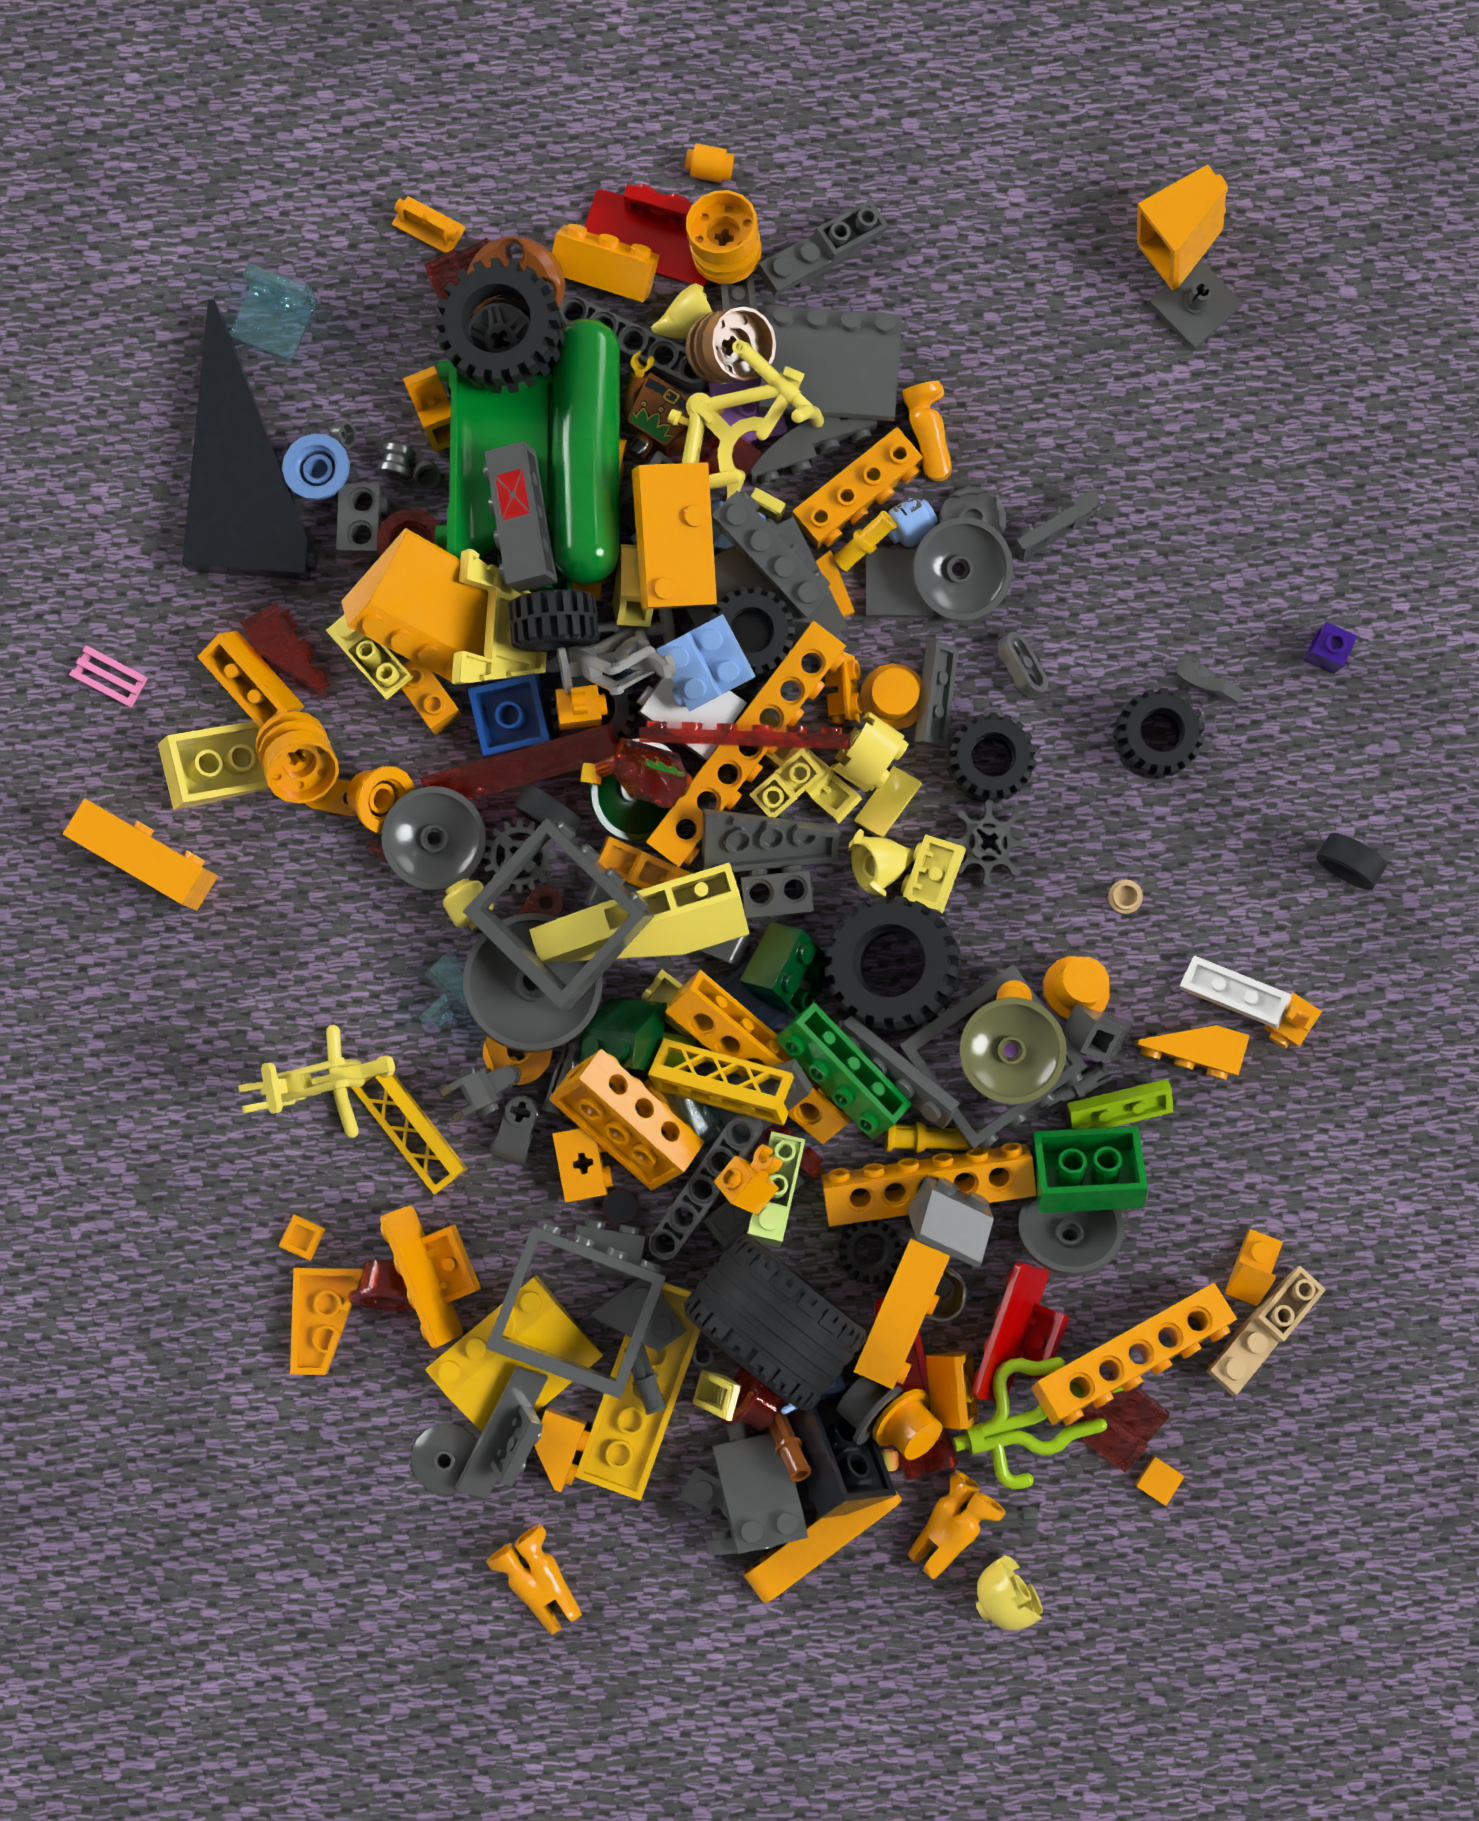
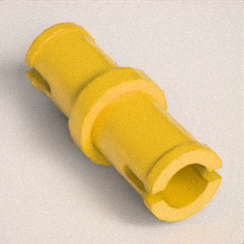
M882 510L865 528L857 529L853 533L854 538L838 553L833 555L838 566L847 572L866 553H873L877 548L876 544L892 529L897 527L893 518L886 511Z

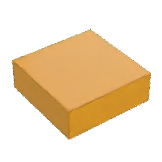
M293 1214L279 1247L311 1261L326 1228Z
M1153 1455L1135 1483V1486L1166 1506L1185 1476Z

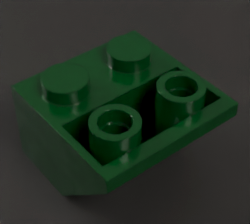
M770 922L740 982L757 999L795 1018L815 1002L824 981L827 979L824 967L828 966V959L825 958L822 950L803 929Z

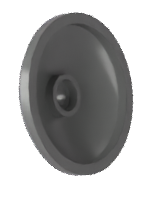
M971 517L951 518L935 525L919 542L912 563L913 581L922 601L938 615L953 620H972L988 614L1004 599L1012 581L1013 559L1007 542L990 524ZM955 563H959L962 568L958 576L952 572V566Z
M429 786L415 789L396 801L384 820L381 840L383 852L389 866L402 880L418 888L440 890L449 888L462 879L465 880L474 872L485 850L486 833L478 810L465 796L445 787ZM431 832H437L441 840L439 844L431 845L427 841V836Z
M1032 1196L1025 1200L1021 1208L1018 1232L1025 1251L1040 1266L1061 1275L1082 1276L1099 1271L1116 1257L1123 1242L1124 1220L1120 1209L1038 1213L1036 1196ZM1066 1235H1070L1075 1240L1066 1241L1063 1237Z

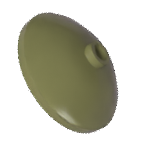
M1017 997L994 1000L977 1010L965 1025L959 1045L960 1062L968 1081L978 1092L987 1098L1005 1104L1027 1103L1047 1093L1060 1078L1067 1055L1065 1036L1056 1018L1040 1004ZM1012 1043L1017 1048V1052L1013 1057H1008L1004 1053V1048L1007 1044Z

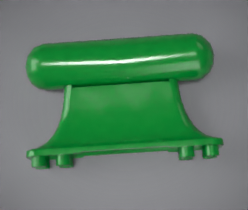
M580 318L567 322L561 328L565 336L564 345H557L560 357L557 363L552 361V373L548 374L545 378L541 374H535L533 378L537 384L528 388L525 381L518 383L519 392L510 393L506 386L501 387V394L492 393L487 385L482 390L475 387L470 379L466 381L450 360L439 361L440 382H447L448 393L451 395L450 493L449 506L447 507V525L436 526L435 537L437 545L445 546V551L461 559V551L472 549L480 554L479 559L482 561L497 548L494 540V531L497 530L496 520L491 514L488 503L489 497H492L491 489L483 472V466L486 464L485 451L524 441L536 451L549 533H551L555 569L562 577L575 583L590 585L604 581L615 571L619 559L620 346L617 335L610 327L596 319Z

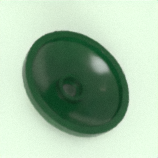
M647 738L626 739V741H634L638 744L674 754L668 747L655 740ZM625 740L611 746L596 763L604 764L612 760H618L620 765L618 768L613 769L614 771L638 775L657 783L673 784L679 779L686 781L685 776H678L647 766L640 754L645 755L647 759L653 762L656 760L653 757L655 755L665 765L669 766L671 765L670 762L676 764V768L679 771L684 772L678 759H673L670 756H665L652 750L629 746ZM612 771L602 773L601 785L589 783V801L595 818L609 833L625 840H647L671 809V807L661 808L654 802L634 797L625 791L626 783L631 781L634 789L642 792L643 788L641 786L644 785L648 789L647 791L655 795L657 788L654 785L643 784L626 777L616 776ZM686 786L677 791L674 803L686 789Z

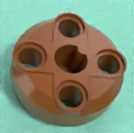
M520 236L499 238L482 247L471 261L467 272L468 275L475 272L472 263L480 260L485 268L491 267L490 258H500L504 266L508 267L509 259L514 260L511 256V247L514 243H517L523 253L519 261L522 269L525 270L526 266H529L535 270L539 279L542 277L544 281L549 282L554 289L553 296L559 308L562 305L561 303L565 296V280L561 266L555 256L537 241ZM490 297L484 300L482 303H480L475 308L473 313L475 314L482 306H484V304L488 303V301L493 297ZM503 331V332H504V336H503V337L506 338L507 333H506L505 331Z

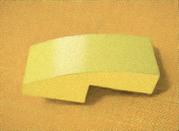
M802 747L749 795L768 817L776 818L798 799L804 791L821 778L825 771Z

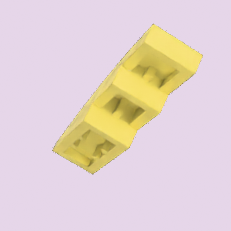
M766 710L761 712L759 717L761 725L767 729L776 727L778 720ZM785 727L779 735L784 739L772 756L766 752L763 757L778 769L800 748L804 747L825 771V774L803 793L839 824L862 800L860 795L835 775L834 771L826 763L812 753L803 741ZM743 737L757 750V743L753 738Z

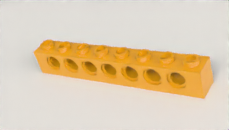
M813 620L646 840V843L678 867L683 862L689 866L701 850L696 846L702 838L703 811L697 805L699 794L707 791L715 796L716 805L713 810L722 811L724 807L731 810L742 796L738 791L745 780L751 783L763 768L758 762L767 752L772 756L784 740L779 735L786 725L793 728L804 714V711L800 708L808 697L814 700L825 686L821 679L826 672L830 670L834 673L842 664L846 656L841 652L845 649L846 645ZM805 655H813L818 659L819 669L816 673L811 674L803 670L801 661ZM792 682L798 687L799 695L796 700L787 701L781 696L780 689L783 683ZM770 709L777 714L778 723L773 729H767L761 725L759 717L763 710ZM743 737H751L756 741L757 751L753 756H744L740 752L739 742ZM724 764H730L736 769L737 777L731 784H724L718 778V770ZM682 819H689L695 825V834L689 839H682L676 833V825Z

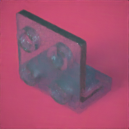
M248 263L243 276L250 288L230 335L234 340L292 361L318 300L310 286Z

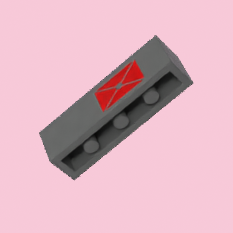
M524 441L485 451L486 464L483 466V472L491 489L492 497H489L488 503L491 514L496 520L497 530L494 531V540L497 548L501 551L502 563L499 565V571L503 582L517 592L558 583L536 451Z

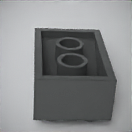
M771 1433L712 1446L736 1554L808 1538L796 1484L790 1480L782 1457L777 1456L775 1452L777 1445Z

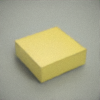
M756 487L751 495L760 507L756 511L776 522H780L785 513L786 503Z

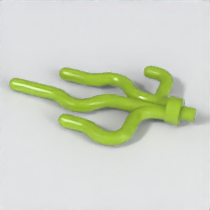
M1055 1357L1035 1362L1024 1358H1013L1003 1362L994 1373L992 1379L996 1401L994 1415L986 1422L972 1425L969 1429H964V1435L953 1437V1444L956 1452L969 1449L971 1455L990 1450L998 1481L1004 1487L1012 1490L1023 1489L1032 1486L1034 1478L1029 1473L1012 1475L1009 1472L1004 1446L1019 1444L1039 1455H1053L1062 1451L1070 1442L1077 1438L1105 1431L1107 1423L1102 1418L1077 1423L1064 1428L1049 1441H1041L1027 1432L1014 1430L1034 1425L1045 1420L1047 1416L1040 1404L1033 1410L1008 1416L1010 1413V1400L1006 1386L1008 1377L1015 1372L1031 1376L1050 1374L1064 1367L1065 1360L1061 1357ZM1070 1382L1069 1388L1071 1393L1075 1397L1083 1398L1084 1390L1082 1386L1076 1382ZM1121 1387L1112 1393L1124 1391V1389Z

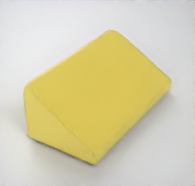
M895 766L889 771L890 775L883 786L875 790L854 819V822L878 838H884L922 785L919 780Z

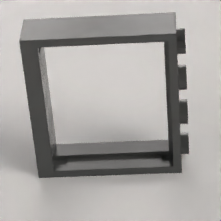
M546 818L464 909L463 913L560 1009H571L653 919L654 915L647 909L649 905L644 901L645 898L636 891L631 894L622 885L625 879L611 867L606 869L598 862L601 856L587 843L582 846L573 837L576 832L572 827L567 826L561 819L557 822ZM551 838L630 915L568 985L489 909L490 905Z
M1012 964L901 1043L898 1049L908 1062L945 1091L917 1050L998 993L999 988L1004 983L1017 980L1025 983L1028 987L1029 985ZM1029 987L1032 993V1001L1043 1006V1004L1037 998L1035 993ZM1066 1036V1060L1070 1066L1063 1070L1056 1084L1043 1096L1027 1103L1014 1105L977 1133H975L957 1108L951 1123L970 1149L979 1146L981 1150H984L999 1139L996 1135L997 1131L1006 1125L1012 1130L1027 1119L1024 1114L1025 1111L1034 1105L1038 1110L1055 1099L1052 1092L1064 1085L1066 1089H1069L1084 1078L1080 1072L1087 1068V1065Z
M542 1221L540 1227L533 1225L486 1349L620 1399L666 1279V1275L660 1273L662 1266L645 1259L641 1260L640 1265L626 1260L628 1253L610 1246L607 1252L594 1248V1240L579 1234H575L574 1239L560 1235L562 1228ZM539 1240L651 1282L616 1378L503 1336Z

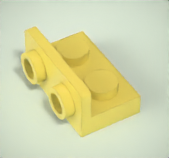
M925 834L923 842H919L914 850L913 862L915 863L910 875L907 874L901 886L902 897H906L912 902L918 901L926 905L930 910L943 914L966 852L964 846Z

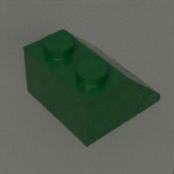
M610 998L583 1030L579 1063L602 1049L615 1057L623 1069L650 1071L663 1041L667 1003Z

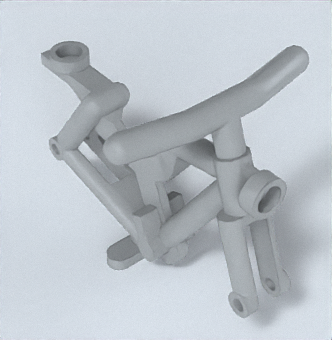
M672 608L658 609L660 621L652 622L651 627L617 625L616 621L598 623L599 632L614 630L615 634L588 646L570 647L568 649V657L564 647L557 648L556 652L565 694H571L570 688H573L571 677H582L609 690L611 695H619L624 692V689L655 672H658L664 679H669L676 675V666L672 655L668 654L661 657L650 646L648 639L650 636L663 635L664 645L677 639ZM627 668L635 671L619 681L603 675V673L608 675L617 674Z

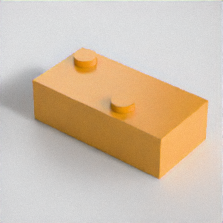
M708 462L638 465L632 470L641 610L708 607L717 604Z
M85 798L63 832V835L178 903L196 911L218 875L203 867L205 860L188 850L185 855H182L153 838L152 834L155 830L136 820L134 825H131Z
M910 1238L853 1372L892 1390L896 1382L904 1383L911 1364L905 1361L925 1314L932 1316L937 1305L939 1296L934 1293L950 1255L915 1238Z

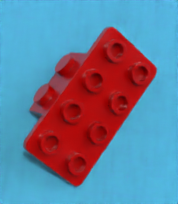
M627 184L624 195L603 189L595 192L585 223L587 232L598 236L600 234L613 235L619 239V242L630 246L641 244L649 247L652 253L660 255L655 275L689 285L697 283V285L699 284L703 287L708 282L694 265L688 241L686 216L692 206V202L676 193H670L669 195L658 193L655 189L645 184H637L636 186Z
M1018 1261L1009 1271L1006 1278L1007 1288L1003 1300L995 1310L996 1321L992 1333L987 1337L983 1346L984 1356L980 1368L976 1370L972 1378V1397L996 1402L992 1379L996 1369L1009 1359L1024 1358L1038 1362L1056 1357L1069 1315L1040 1305L1049 1277L1048 1270ZM1016 1372L1011 1374L1006 1381L1008 1394ZM1027 1374L1024 1375L1034 1378L1036 1380H1040L1048 1376L1049 1374L1039 1376H1031Z

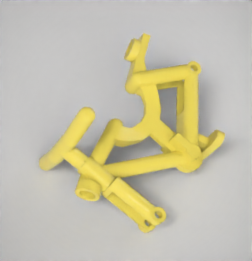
M736 340L733 343V351L769 384L714 397L704 393H695L689 397L686 403L687 413L672 409L667 420L674 425L688 426L682 463H699L705 425L720 439L718 447L720 472L709 475L710 490L727 486V499L737 490L740 492L746 476L744 471L734 466L732 458L734 445L741 436L747 432L756 431L755 435L758 440H766L789 404L796 408L791 414V418L795 423H801L809 419L815 428H819L824 424V418L820 409L812 405L799 390L805 374L788 366L785 367L783 374L779 373L749 343L742 340ZM777 397L764 418L753 416L739 420L732 426L716 411Z
M330 1025L326 1030L328 1061L278 1074L273 1063H264L261 1067L263 1081L242 1084L238 1086L239 1093L260 1089L261 1095H266L267 1102L242 1106L243 1113H250L269 1109L272 1114L280 1113L283 1106L295 1104V1101L303 1100L308 1096L319 1095L322 1092L333 1090L345 1134L349 1138H354L358 1135L359 1129L346 1087H361L365 1083V1079L378 1075L382 1078L392 1076L395 1071L393 1058L388 1055L380 1056L376 1061L364 1064L358 1059H344L341 1055L340 1029L336 1025ZM329 1069L330 1074L311 1078L310 1073Z

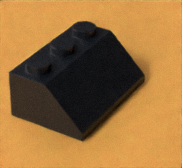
M842 1398L819 1400L813 1409H797L787 1416L795 1437L801 1439V1450L811 1469L810 1476L805 1480L819 1519L844 1516L897 1495L879 1445L873 1439V1436L861 1445L853 1442L856 1429L836 1412V1408Z

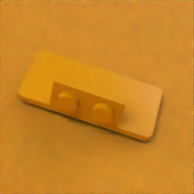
M412 1205L382 1215L380 1217L381 1234L391 1247L394 1255L395 1269L403 1277L407 1287L408 1301L412 1308L416 1310L421 1322L420 1330L423 1338L434 1349L461 1336L463 1328L452 1301L476 1292L481 1287L456 1224L425 1236L417 1213Z

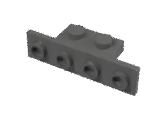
M515 1366L455 1486L456 1491L487 1499L497 1479L501 1484L513 1486L517 1476L525 1469L526 1460L533 1445L541 1437L543 1424L533 1407L548 1379L546 1374Z

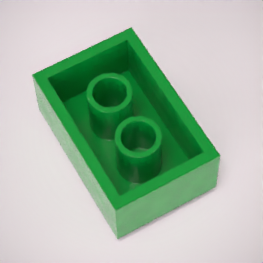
M1138 1126L1033 1132L1031 1155L1033 1158L1038 1213L1144 1207L1148 1185Z

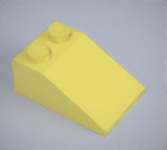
M254 721L167 735L158 743L173 810L204 805L270 788L256 754L255 740L260 727Z

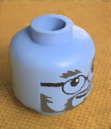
M915 497L908 498L889 510L888 514L893 518L897 527L892 529L888 536L894 544L900 542L907 548H913L919 544L923 536L938 522L934 510L925 499L920 501Z

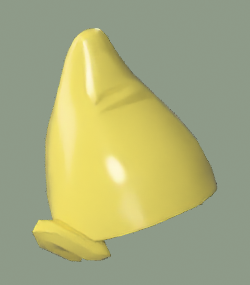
M694 283L681 291L664 315L652 325V332L661 337L687 341V334L693 323L704 314L713 313L707 301L708 297L703 292L704 287Z
M861 829L855 833L849 843L848 851L851 850V864L854 876L860 887L869 894L886 896L887 892L884 888L897 880L913 862V848L904 847L891 839L865 837L864 831Z

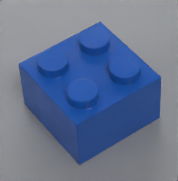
M533 673L468 689L484 757L492 758L556 743L541 676Z

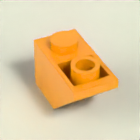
M547 1407L541 1421L543 1424L541 1437L534 1444V1447L554 1490L562 1492L565 1484L571 1486L579 1466L574 1464L573 1460L577 1450L584 1452L590 1431L585 1430L586 1420Z

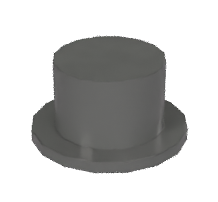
M861 1376L848 1389L840 1400L836 1412L856 1429L853 1442L861 1445L873 1436V1429L877 1419L896 1398L903 1394L902 1388L896 1386L893 1390L888 1391L881 1384Z

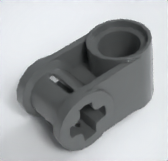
M522 1095L512 1098L507 1103L501 1125L494 1140L491 1155L526 1164L530 1154L528 1148L529 1146L532 1147L534 1130L539 1116V1106L533 1098ZM524 1102L526 1103V1110L531 1112L530 1116L523 1117L520 1121L518 1120L519 1114L514 1112V1107L521 1106Z

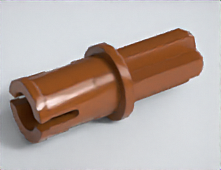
M773 1414V1417L767 1420V1425L777 1445L775 1452L777 1456L782 1457L790 1480L792 1482L802 1481L810 1476L811 1469L801 1450V1439L795 1437L785 1414Z

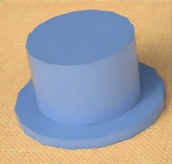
M313 433L299 438L289 447L283 459L282 471L285 482L295 494L309 500H328L336 497L338 491L347 483L350 461L347 451L338 440L326 434Z

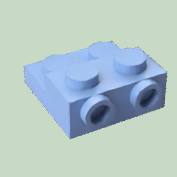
M723 614L656 649L661 657L668 654L672 655L676 666V675L672 676L676 686L672 689L673 696L679 706H686L689 712L756 677Z

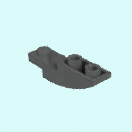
M870 199L816 228L813 235L760 262L756 270L775 297L796 285L798 288L803 287L863 249L885 232L889 226Z
M823 416L824 424L819 428H815L810 423V420L782 436L758 459L750 470L751 484L760 483L764 487L777 483L780 480L779 476L792 473L794 477L807 474L812 470L811 467L816 465L817 455L815 451L820 450L821 454H827L839 449V444L852 440L853 444L868 441L872 438L871 434L876 433L877 421L857 418L841 421L840 417Z

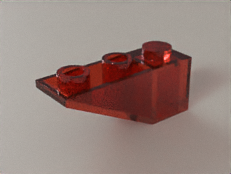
M275 603L240 622L255 651L263 659L322 698L327 699L330 697L325 689L330 686V683L321 667L316 670L314 669L310 658L314 657V653L306 639L303 638L299 641L294 629L299 626L289 609L283 611Z

